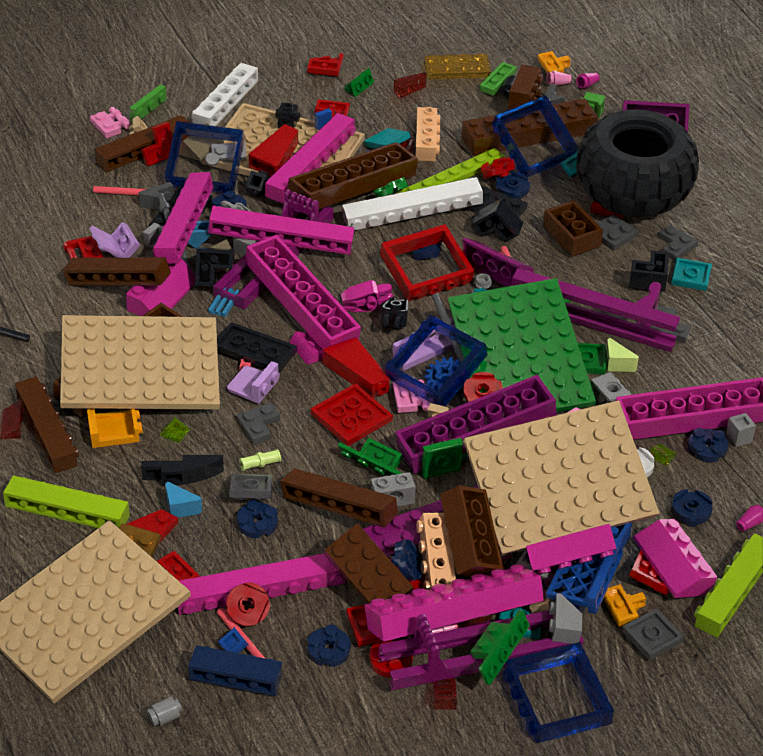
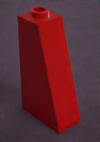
M286 124L280 127L248 154L249 168L258 172L259 170L268 172V176L272 177L290 159L298 145V130Z
M356 337L323 349V364L352 385L356 383L373 398L389 392L390 378Z

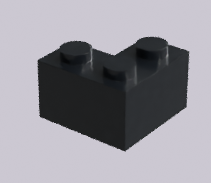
M501 198L476 212L470 225L481 237L495 231L504 242H507L519 235L523 222Z
M197 248L195 285L214 286L216 284V268L233 269L235 266V249Z
M651 250L649 262L632 260L629 288L648 290L651 283L658 282L661 284V292H665L669 252Z

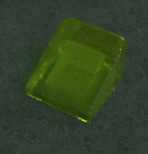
M174 417L160 436L180 443L190 429Z
M662 444L651 448V454L654 459L666 466L677 455V452Z

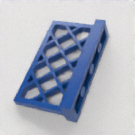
M614 538L617 550L613 551L614 555L601 558L600 555L592 557L593 560L582 564L577 562L572 564L571 567L559 569L558 567L546 592V598L555 600L557 592H554V590L564 587L566 591L559 594H562L571 604L588 607V613L597 614L623 556L622 540ZM594 562L600 564V566L593 569L589 567V564ZM583 566L587 570L580 574H577L575 569ZM567 572L572 573V577H569L567 579L562 578V574H565ZM591 576L593 579L591 582L584 584L581 580ZM576 581L580 585L573 589H570L568 584ZM582 591L586 594L585 598H579L574 595Z

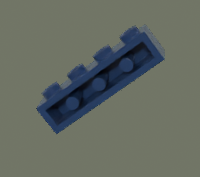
M196 645L188 666L189 680L276 696L282 678L281 661L214 649L208 646Z

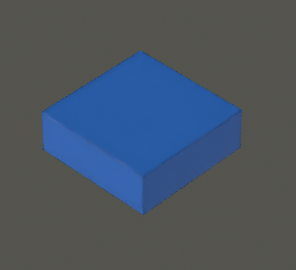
M329 108L315 113V128L317 130H320L332 119V111Z
M235 627L218 641L225 651L228 650L234 653H240L249 645Z

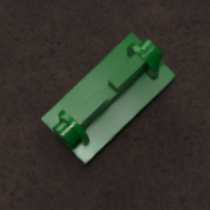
M367 68L351 82L347 83L344 90L347 93H353L354 97H356L372 85L374 80L370 68Z

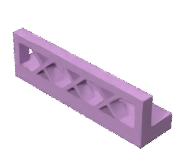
M449 318V319H450V322H451V324H452V326H453V328H454V330H455V326H454V323H453V319H452V318ZM443 322L393 343L392 360L402 371L453 349ZM405 346L404 349L399 352V348Z

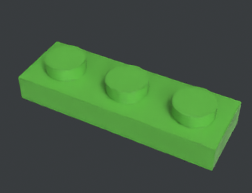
M502 62L480 84L479 90L494 96L502 87L505 79L516 73L517 67Z
M160 84L130 107V121L133 122L132 119L136 116H139L140 119L144 118L167 100L166 86Z

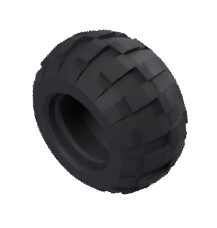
M624 110L604 116L603 119H600L588 128L578 148L576 169L580 183H583L584 190L594 202L617 214L631 217H648L666 213L687 198L697 180L699 158L696 144L692 141L690 134L683 126L671 118L653 111Z

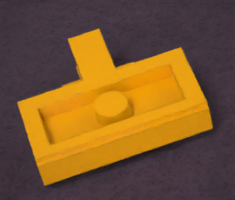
M553 51L538 54V61L547 74L552 71L564 73V69L570 67V57L568 55L558 58Z
M621 584L609 587L603 598L618 627L639 618L638 609L646 606V597L643 592L634 595L626 594Z

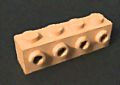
M417 107L416 157L418 161H436V155H439L440 115H437V108Z
M423 513L419 520H417L416 530L417 533H420L418 548L423 558V561H421V572L425 575L423 589L426 590L432 588L435 584H450L456 577L444 513Z

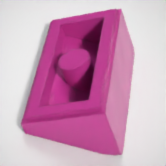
M294 333L290 343L297 346V353L306 364H312L323 359V350L308 333Z

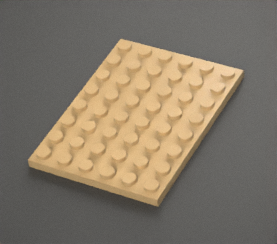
M242 103L219 136L224 140V143H246L247 161L222 162L219 160V163L212 167L247 176L250 175L251 170L255 171L249 168L248 154L279 129L278 119L275 118L276 111ZM300 118L299 122H297L295 129L298 130V145L292 156L319 131L315 128V121ZM355 131L354 135L320 167L353 157L364 141L365 134ZM206 157L201 160V163L208 165L205 160Z
M62 315L60 408L219 409L216 317Z
M619 400L467 437L463 440L478 488L485 489L487 492L501 556L527 550V545L605 524H610L612 528L659 515L657 504Z
M109 520L0 601V651L55 704L191 597V593Z

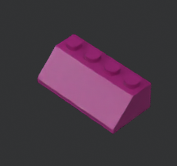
M180 259L179 263H168L171 274L162 285H134L126 293L127 311L143 316L161 302L172 309L195 285V274L183 259Z
M675 519L658 520L632 538L674 598L706 596L718 578Z
M610 524L526 546L533 572L538 571L539 575L551 572L550 568L559 566V569L571 567V562L580 561V564L593 560L592 557L600 555L601 558L614 555L613 551L617 550Z

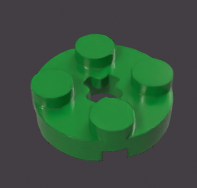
M402 177L374 190L376 198L388 196L408 187L405 178Z

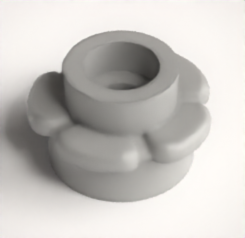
M478 274L474 284H476L475 286L478 289H488L492 281L489 275Z

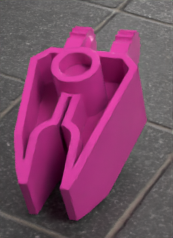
M373 280L351 286L341 293L343 308L351 312L378 311L381 308L380 304L393 297L391 293L392 286L388 283L376 285V282Z

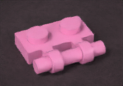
M114 107L109 109L110 114L103 111L90 116V122L105 138L120 134L121 128L129 129L131 126L129 120L122 116L121 112Z
M411 379L392 381L398 413L417 411L419 405L423 407V411L428 412L431 400L427 395L428 387L424 380H418L417 384H412Z

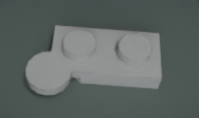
M246 143L212 144V153L207 154L206 163L209 166H216L219 160L222 162L247 161Z

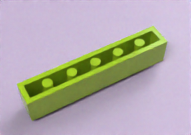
M13 475L3 492L5 507L95 528H100L109 520L119 528L121 523L126 524L130 516L129 503L127 501L35 481L25 477Z
M755 533L750 540H745L742 551L735 554L732 561L733 564L731 566L727 565L723 578L717 579L713 592L709 591L707 593L703 606L699 605L694 613V617H696L695 627L717 638L763 573V537Z

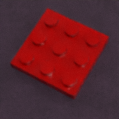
M356 383L311 408V415L347 446L393 421V414Z

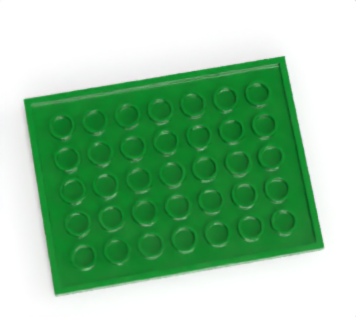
M557 278L448 297V305L469 378L478 372H488L495 375V378L498 381L500 380L503 388L538 374L556 400V412L572 410L575 407L594 406L596 404ZM481 388L479 392L485 393L488 391L485 388Z

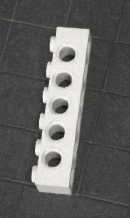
M240 63L226 76L225 80L192 112L193 127L201 128L208 123L214 129L258 82V68L244 63Z

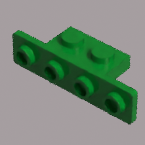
M369 437L360 452L341 442L337 445L344 457L348 459L353 457L362 466L373 467L374 471L380 475L403 474L396 470L404 457L402 453Z
M518 610L509 624L491 622L470 651L473 658L485 659L479 667V671L486 685H491L530 626L523 610Z

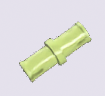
M278 449L266 453L257 452L256 455L240 458V468L244 471L254 467L263 468L267 464L281 462V454Z

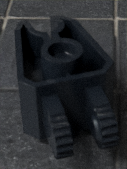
M390 297L384 303L381 314V323L384 327L389 326L393 329L406 327L408 299L404 298L398 301L397 297Z

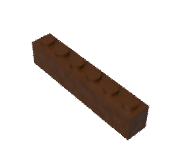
M182 115L165 121L170 124L175 145L182 143L183 140L193 134L192 124ZM149 127L95 148L96 163L107 173L142 159L141 149L156 144L152 128Z
M165 257L72 258L63 269L68 285H162L171 274Z
M37 376L16 382L17 398L54 474L77 467V458H79L77 447L72 446V438L69 433L66 434L63 420L59 421L58 410L52 407L53 402L51 396L46 395L47 391L44 383H40Z
M296 468L280 480L283 498L385 528L398 515L397 500L394 496Z

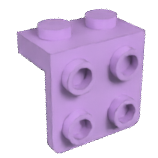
M123 222L112 235L94 226L89 228L92 232V237L99 244V249L103 252H110L115 258H130L140 246L129 226Z
M271 361L264 371L244 366L228 384L227 391L259 404L278 382L280 376L278 363Z

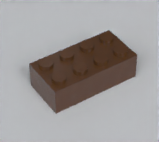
M458 485L441 493L442 508L444 510L457 575H487L496 569L504 570L486 490Z
M358 523L325 549L326 558L366 604L372 603V600L375 599L386 600L392 598L395 594L406 595L413 591V586Z

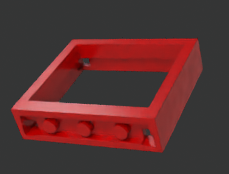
M446 224L381 243L380 256L404 297L408 299V302L472 282L474 269ZM444 242L460 271L412 285L395 256Z

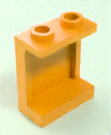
M87 408L92 448L140 442L139 434L143 433L142 423L137 422V420H140L139 409L96 414L95 408Z

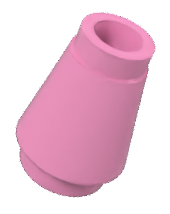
M552 71L548 72L546 81L548 85H567L571 83V75Z

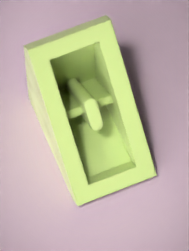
M607 339V371L635 372L639 356L613 339Z

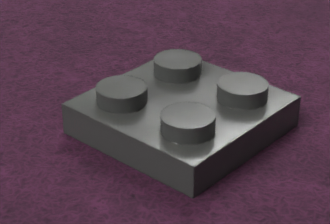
M614 214L597 223L603 229L602 243L613 251L638 237V230Z
M232 473L229 497L237 500L255 498L256 500L271 499L272 475Z
M657 608L631 621L622 628V632L649 661L681 644L684 640V636Z

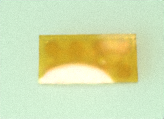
M487 54L424 56L427 79L487 78L491 74Z

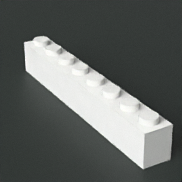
M477 177L342 205L343 219L346 226L354 227V230L482 204L483 190Z

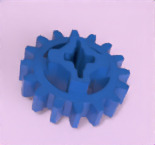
M443 357L441 362L435 360L436 364H430V369L426 370L425 380L428 388H431L433 393L438 391L439 395H442L443 392L449 395L451 390L456 393V388H462V383L466 381L467 373L464 364H460L459 359L453 361L452 357L449 360Z

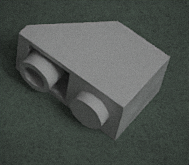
M557 593L555 602L551 601L549 610V614L553 615V619H550L549 632H552V641L578 645L582 633V613L562 594Z

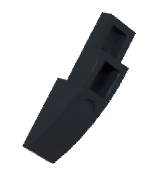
M183 455L182 461H142V480H162V486H165L167 482L177 486L206 480L224 472L223 455Z

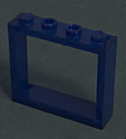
M547 95L495 115L492 122L493 130L497 132L502 145L508 150L509 157L514 159L518 172L526 177L561 164L564 160L574 155L579 148ZM540 110L565 152L529 166L504 124Z
M176 121L164 176L166 183L171 182L173 187H184L185 180L188 178L174 176L182 136H197L237 142L229 183L212 181V191H219L221 194H225L226 191L234 192L245 141L244 131Z
M430 314L426 320L422 321L418 330L410 335L406 344L399 348L394 358L387 362L385 367L386 375L392 382L428 402L445 407L487 357V346L484 342ZM433 330L472 350L438 391L400 371L401 367Z
M580 642L506 661L505 671H503L504 681L509 683L511 696L518 703L519 714L522 718H525L528 734L533 736L536 743L612 724L614 710ZM573 663L596 711L540 725L518 676Z

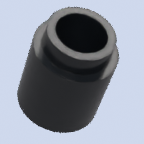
M511 75L505 79L501 87V93L504 97L509 98V91L516 76Z

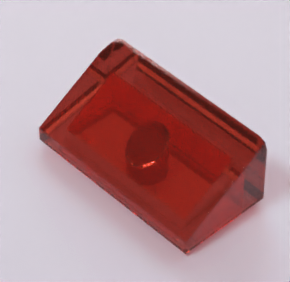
M22 401L3 409L1 439L21 438L23 420Z

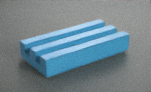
M229 288L227 292L237 295L240 290L236 289V291H233V288ZM217 295L208 312L226 317L234 305V301L229 300L221 313L228 299L224 297L221 301V296Z

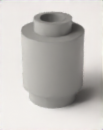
M170 696L151 705V708L147 710V714L153 726H162L179 718V712L182 711V707L178 699L174 700Z

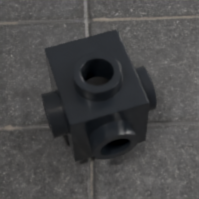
M281 103L275 113V118L278 119V128L284 124L293 128L296 127L297 122L300 120L298 105Z
M251 170L246 187L252 189L253 194L261 196L262 193L265 194V182L271 177L268 176V172L262 170L255 172Z

